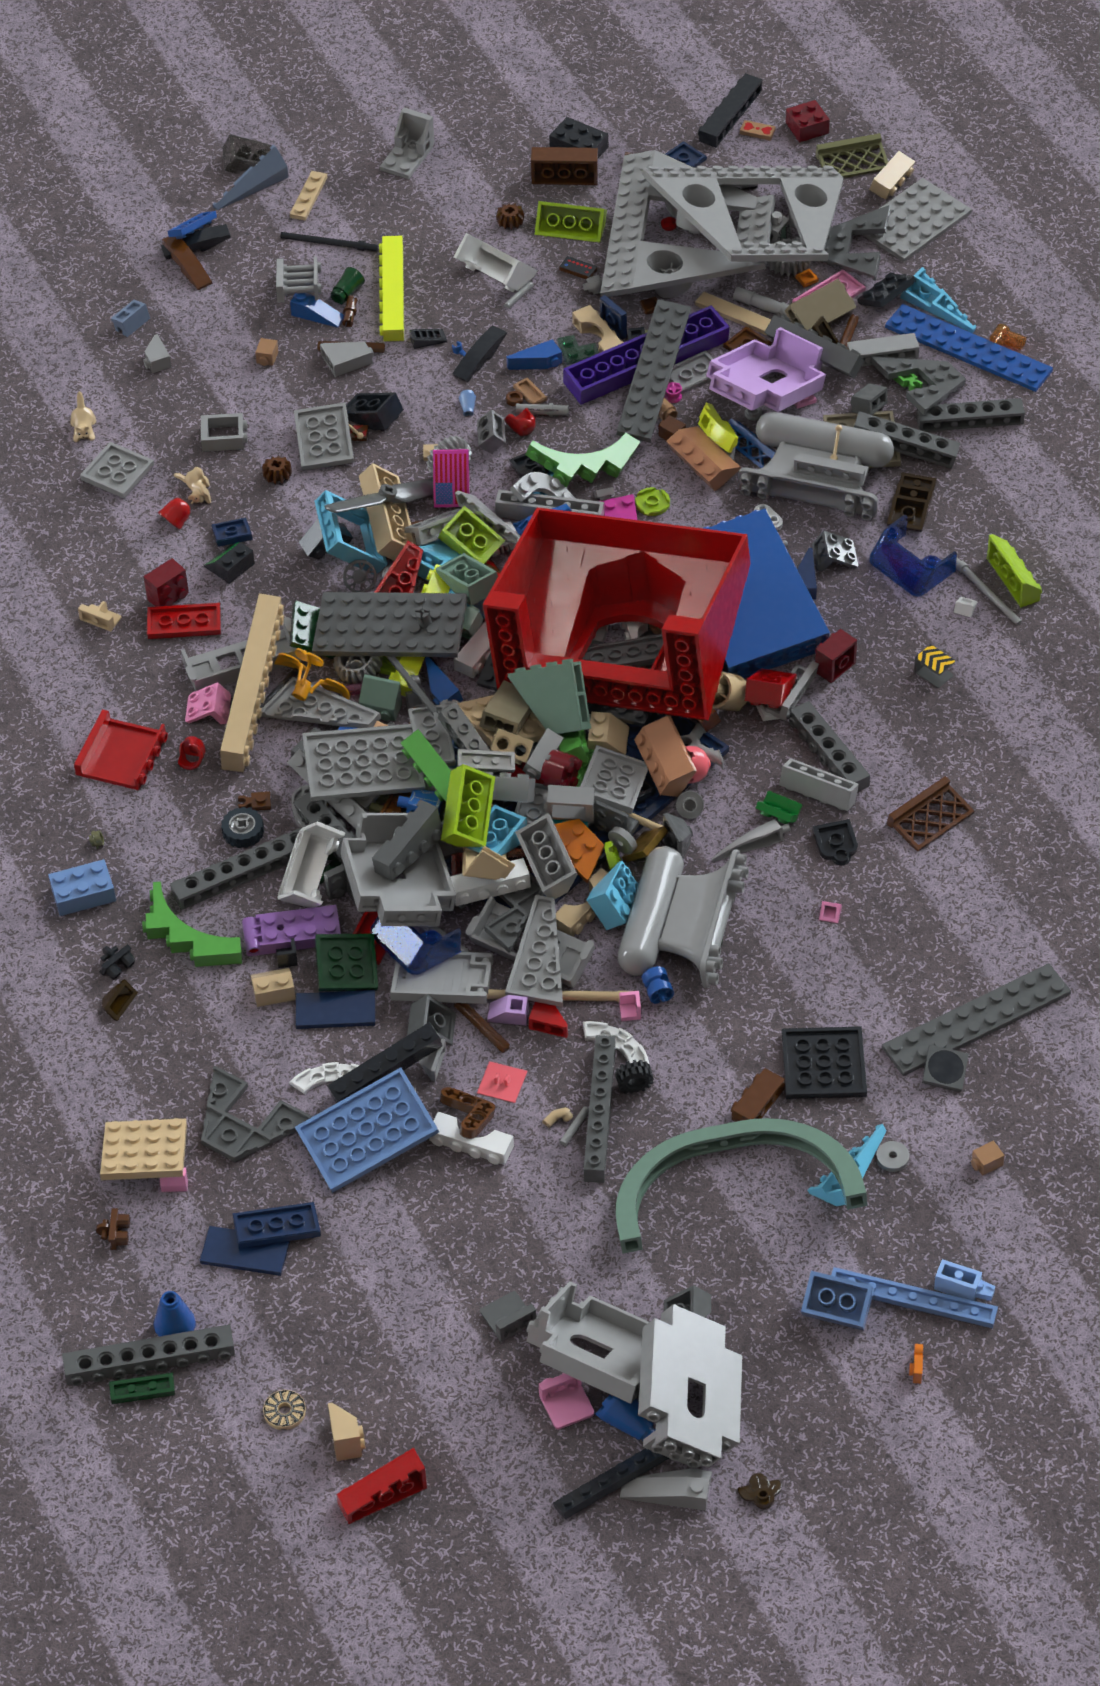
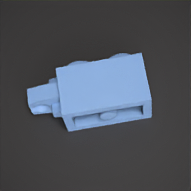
M942 1259L935 1276L934 1290L973 1301L976 1298L991 1301L995 1292V1286L981 1280L982 1272Z

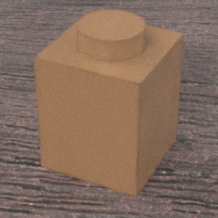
M260 339L255 352L257 364L263 366L274 365L279 352L277 340Z
M993 1140L973 1150L971 1165L975 1171L979 1170L983 1176L1002 1167L1005 1155Z

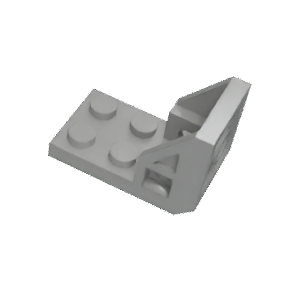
M405 107L401 110L394 135L395 147L380 165L381 171L410 179L433 148V116Z

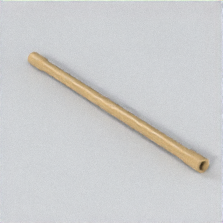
M489 989L487 999H500L506 996L505 990ZM562 991V998L564 1001L619 1002V993L630 991Z

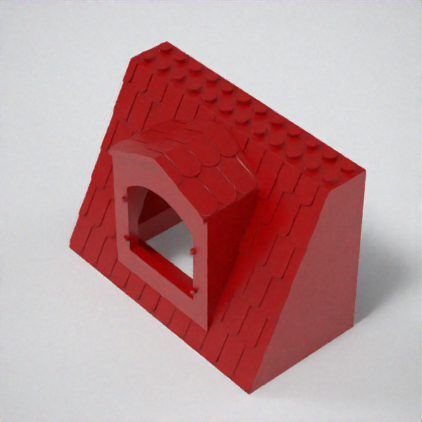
M537 507L483 603L497 690L503 681L512 683L508 678V674L514 673V669L526 667V670H531L530 666L541 664L542 667H546V663L557 661V664H562V660L573 659V662L581 661L587 703L709 720L751 564L748 535ZM618 622H641L656 626L662 630L663 646L651 669L583 660V657L595 638L599 627Z

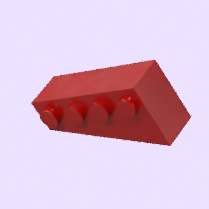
M412 1448L351 1486L341 1490L336 1494L337 1503L348 1524L427 1489L425 1467L415 1449Z

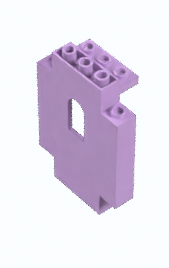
M780 327L776 330L774 342L771 346L757 340H752L711 360L706 377L711 379L709 389L752 411L764 405L779 412L823 389L826 374L820 371L823 363L820 361L823 348ZM772 372H779L786 376L774 383L761 378Z

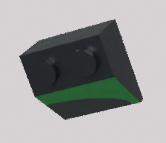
M238 542L229 545L206 563L204 567L230 584L255 564L254 553L252 549Z

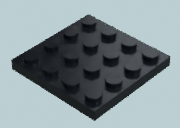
M862 1026L782 1029L786 1099L867 1097Z

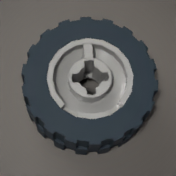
M245 807L235 808L223 817L224 819L221 822L223 838L231 846L248 848L249 846H254L263 837V819L256 810Z

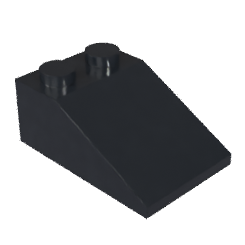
M396 392L357 393L346 405L349 421L359 425H368V429L381 431L388 429L389 425L404 410Z

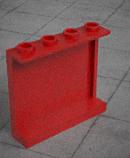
M102 709L74 763L76 775L139 790L141 785L146 783L148 771L153 769L155 757L160 755L162 743L167 741L168 733L165 730V724H162L159 730L111 719L109 711Z

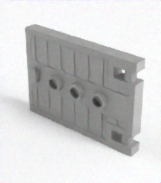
M398 950L390 998L395 1001H417L428 995L438 1002L486 1004L493 965V953Z

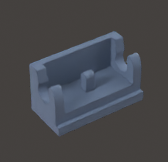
M133 300L115 314L111 321H113L117 332L122 330L123 335L128 337L147 322L150 316L145 303Z

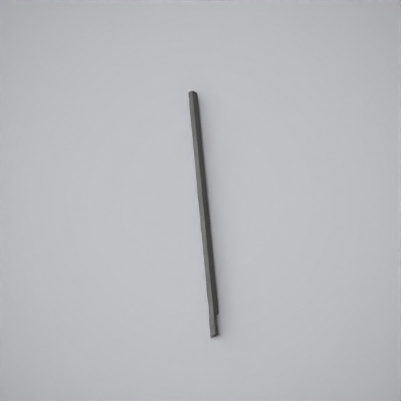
M386 656L431 714L434 716V712L438 713L437 708L397 658Z

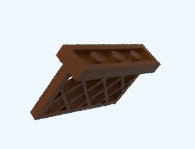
M946 776L888 816L886 824L890 828L894 827L916 851H920L975 812L949 785L950 780ZM949 792L953 797V801L943 800V795ZM931 803L940 804L939 811L929 810V805ZM942 805L953 806V813L943 812ZM956 807H963L967 812L965 814L955 813ZM915 814H926L925 821L916 820ZM928 814L939 816V822L928 821ZM942 816L952 817V823H941ZM902 823H910L911 830H905L900 825ZM914 824L925 825V832L914 831ZM928 826L938 827V832L936 834L927 833ZM913 837H924V842L918 845L913 840Z

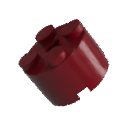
M556 749L552 750L548 754L551 755L550 759H545L542 766L541 780L544 781L542 784L546 787L548 785L576 787L578 784L577 775L582 766V760L578 759L577 756Z

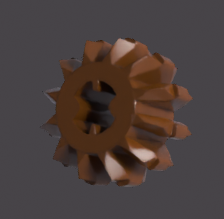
M510 203L508 205L502 204V207L498 208L496 220L499 227L503 226L504 229L510 227L512 231L513 227L518 229L519 225H523L524 213L521 206H517L516 203L510 205Z
M279 455L275 458L271 456V459H266L262 466L264 479H267L268 483L273 481L275 485L277 481H280L282 484L284 480L289 481V476L292 474L290 461L286 457L280 458Z

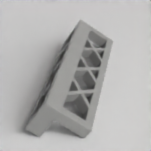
M803 453L795 455L794 472L863 486L868 473V466Z
M455 509L404 528L405 533H414L417 545H424L438 540L441 530L461 509Z
M812 661L808 668L796 664L791 673L796 674L800 672L803 675L800 678H796V685L791 689L790 694L781 706V710L778 711L767 706L765 711L786 721L790 715V709L797 705L815 678L819 664Z

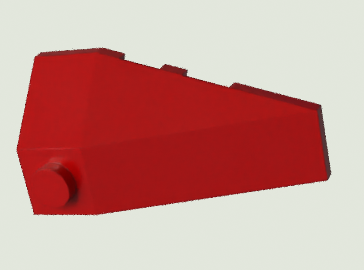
M408 540L374 592L413 593L423 549Z

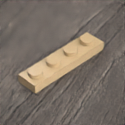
M311 171L290 212V218L306 221L327 179L326 173Z

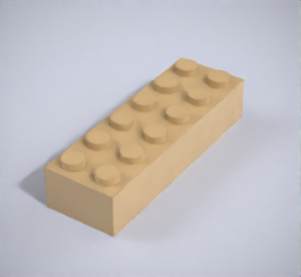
M373 463L359 475L363 495L378 493L382 484L391 486L401 484L399 476ZM385 502L380 505L366 507L376 550L381 556L395 561L408 540L416 545L414 533H405L404 530L405 527L411 525L406 503L392 504V502Z

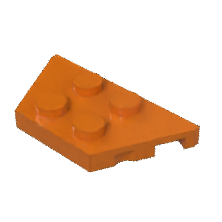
M580 819L554 824L576 872L588 883L594 868L597 866L598 859L602 855L604 844Z

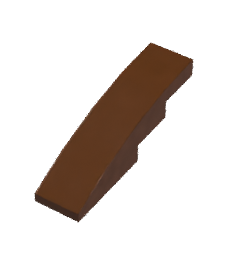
M168 236L162 239V243L171 253L172 259L178 264L181 272L197 290L213 284L197 257L182 238L176 239V237Z

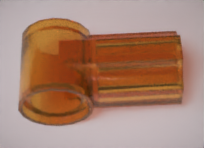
M998 324L989 339L1001 346L1004 344L1022 350L1027 337L1010 331L1009 327L1005 324Z

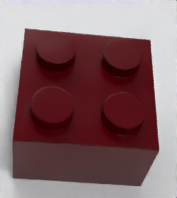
M816 100L786 109L785 123L799 143L829 134L830 119Z
M173 558L143 576L147 600L155 607L172 606L174 602L184 599L189 593L186 570Z
M839 629L836 633H832L824 643H820L815 650V662L819 664L817 674L828 682L833 683L856 663L857 639L844 630Z

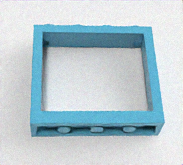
M325 490L314 502L326 552L348 563L354 560H366L374 566L378 574L387 565L385 556H381L376 550L367 509L360 508L332 513L326 510L324 506L346 499ZM337 515L360 526L366 552L343 542ZM359 563L354 564V566L360 568ZM365 564L363 570L367 571L370 566Z

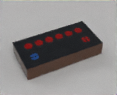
M567 256L559 266V270L587 279L595 274L597 266Z

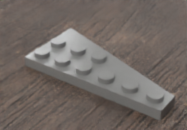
M292 677L262 708L261 717L357 728L373 727L376 721L381 719L380 712L319 687L312 694L309 693L305 701L298 700L292 696L297 683V678Z
M535 895L505 995L528 997L529 1001L563 1007L555 900L551 897Z

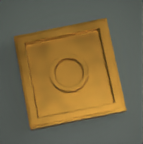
M662 826L643 832L636 840L637 848L632 854H624L622 859L630 862L647 857L668 833L666 827Z

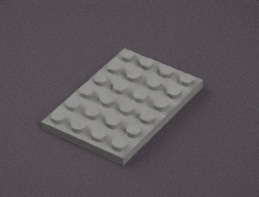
M921 178L882 206L890 205L891 209L886 233L865 234L863 236L905 262L970 215L972 209L926 179Z
M416 723L302 733L311 801L425 790L423 772L418 773L412 765L415 763L412 758L407 759L401 751L404 749L401 742L416 731Z

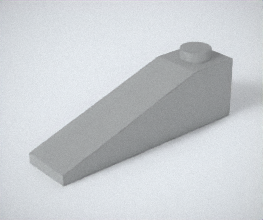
M689 1468L642 1475L621 1487L620 1499L706 1511L712 1471Z

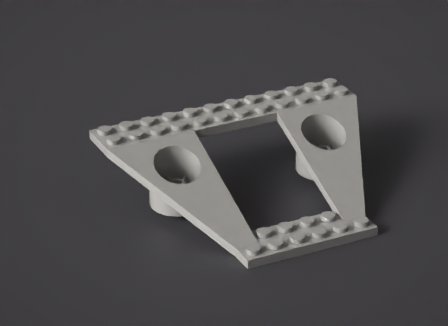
M656 150L624 156L600 292L601 296L612 297L654 289L656 294L662 298H674L685 293L695 281L766 269L767 261L730 262L721 251L643 241L650 200L665 202L668 212L672 216L676 217L677 209L642 175L643 168H648L649 166H657L658 168L673 166L680 168L681 166L689 165ZM719 185L728 210L740 211L737 227V236L740 244H743V242H752L753 244H759L760 242L770 243L772 213L775 206L774 195L756 197L732 185Z
M780 165L776 166V168H770L769 166H760V168H754L753 166H744V168H738L737 166H728V168L713 166L712 168L697 166L696 168L681 166L680 168L665 166L664 168L649 166L648 168H643L642 175L677 209L676 225L688 230L690 233H702L730 262L828 261L829 254L824 249L844 179L832 166L825 165L823 168L812 165L807 168L796 165L792 166V168ZM780 184L789 208L788 218L790 219V226L797 229L801 242L793 241L792 244H786L781 241L776 242V244L760 242L759 244L743 242V244H740L719 185Z

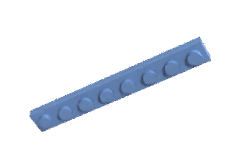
M836 1267L833 1268L831 1276L873 1286V1300L984 1327L993 1328L998 1306Z

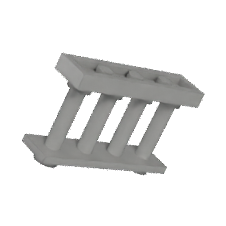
M314 256V264L287 266V264H284L283 258L277 259L276 290L278 302H284V296H288V294L314 292L315 300H319L318 294H322L321 283H318L321 262H317V256Z

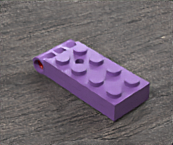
M336 905L258 914L256 918L246 917L242 921L246 954L248 956L276 953V949L291 947V938L295 939L296 950L314 948L316 934H341Z

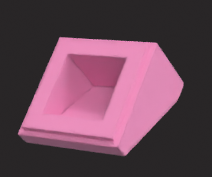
M822 901L819 920L838 923L842 905Z

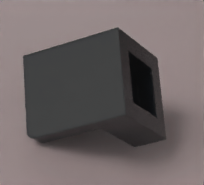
M291 938V947L276 949L278 968L298 966L295 939Z

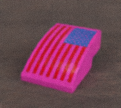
M469 449L433 450L434 508L459 507L455 492L462 491L470 494Z

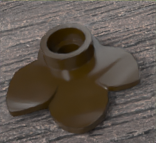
M755 1473L750 1477L749 1485L738 1487V1493L743 1500L754 1502L760 1509H768L773 1505L775 1496L781 1492L782 1487L779 1480L769 1481L764 1474Z

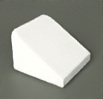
M960 597L956 601L954 613L971 617L978 602Z

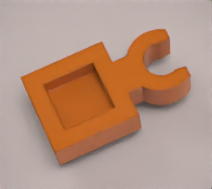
M915 1344L914 1363L909 1364V1376H913V1383L921 1384L923 1344Z

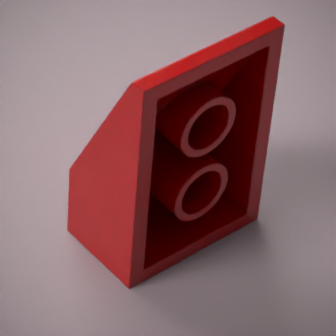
M761 668L747 678L744 701H749L751 705L767 704L770 708L781 707L791 692L797 674Z

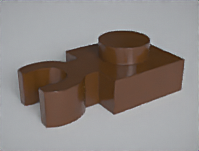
M270 791L251 793V797L238 796L239 802H245L244 804H238L239 808L252 807V810L256 811L271 809Z

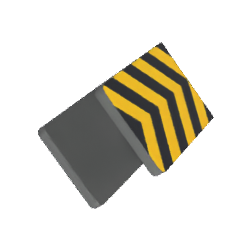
M930 644L915 657L914 672L935 687L940 688L953 677V674L947 669L955 663V660Z

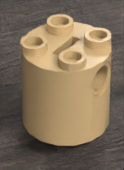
M722 672L713 708L739 711L747 702L744 701L746 691L745 679L737 674Z

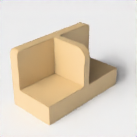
M102 601L99 606L81 604L78 608L80 620L108 631H112L122 618L121 615L109 611L105 601Z

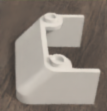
M467 233L454 255V258L466 263V268L472 271L477 269L505 284V289L513 293L515 290L519 291L535 277L538 271Z
M318 821L301 828L278 892V900L309 908L322 905V895H320V890H318L319 882L328 855L336 852L339 846L338 839L344 837L345 832Z

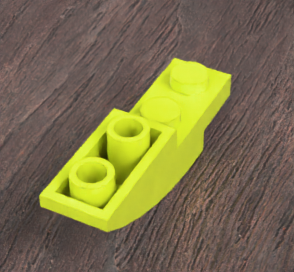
M706 402L699 416L698 425L717 445L731 453L733 448L737 446L738 437L729 422L723 421L714 406Z

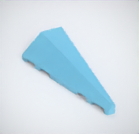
M923 267L914 275L916 282L901 293V299L971 333L976 330V325H972L967 320L968 316L958 310V305L943 289H940L935 284L933 277L930 278Z
M883 1124L875 1127L876 1130L870 1138L865 1136L862 1139L864 1144L861 1147H853L849 1151V1154L853 1157L860 1170L862 1178L886 1133ZM832 1172L828 1177L823 1175L820 1178L821 1184L816 1187H810L807 1190L809 1194L835 1206L846 1205L840 1184Z

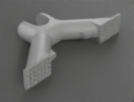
M698 722L690 734L680 736L684 745L688 744V746L701 748L707 754L710 762L720 766L722 770L724 769V761L720 750L714 751L713 748H708L700 743L699 739L703 733L707 732Z

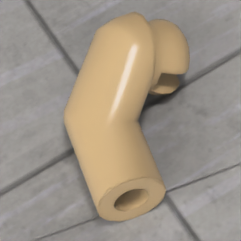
M566 1107L556 1109L544 1118L542 1123L550 1128L560 1118H563L565 1122L572 1119L573 1114Z

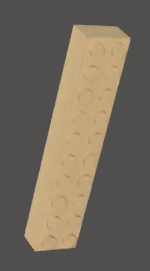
M260 593L258 596L220 750L223 770L244 772L245 766H249L250 763L249 751L253 750L254 747L253 734H257V719L261 718L262 713L260 706L265 701L266 692L264 690L269 685L268 673L272 672L273 668L272 656H276L277 645L275 644L280 639V625L283 626L284 605L281 604V597Z

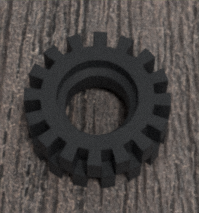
M633 1060V1063L628 1061L626 1065L622 1064L620 1065L621 1068L616 1069L615 1077L618 1088L625 1094L628 1092L630 1094L633 1092L637 1093L640 1090L646 1091V1088H650V1084H653L654 1078L651 1067L646 1061L639 1060L636 1062V1060Z

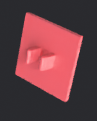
M489 1061L477 1094L515 1103L527 1071Z

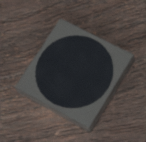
M930 1044L927 1051L922 1083L961 1092L969 1053Z

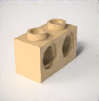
M497 728L490 750L515 752V748L518 745H522L525 748V753L522 756H518L515 753V763L521 765L522 762H527L534 741ZM502 738L507 741V747L503 750L497 746L498 740Z

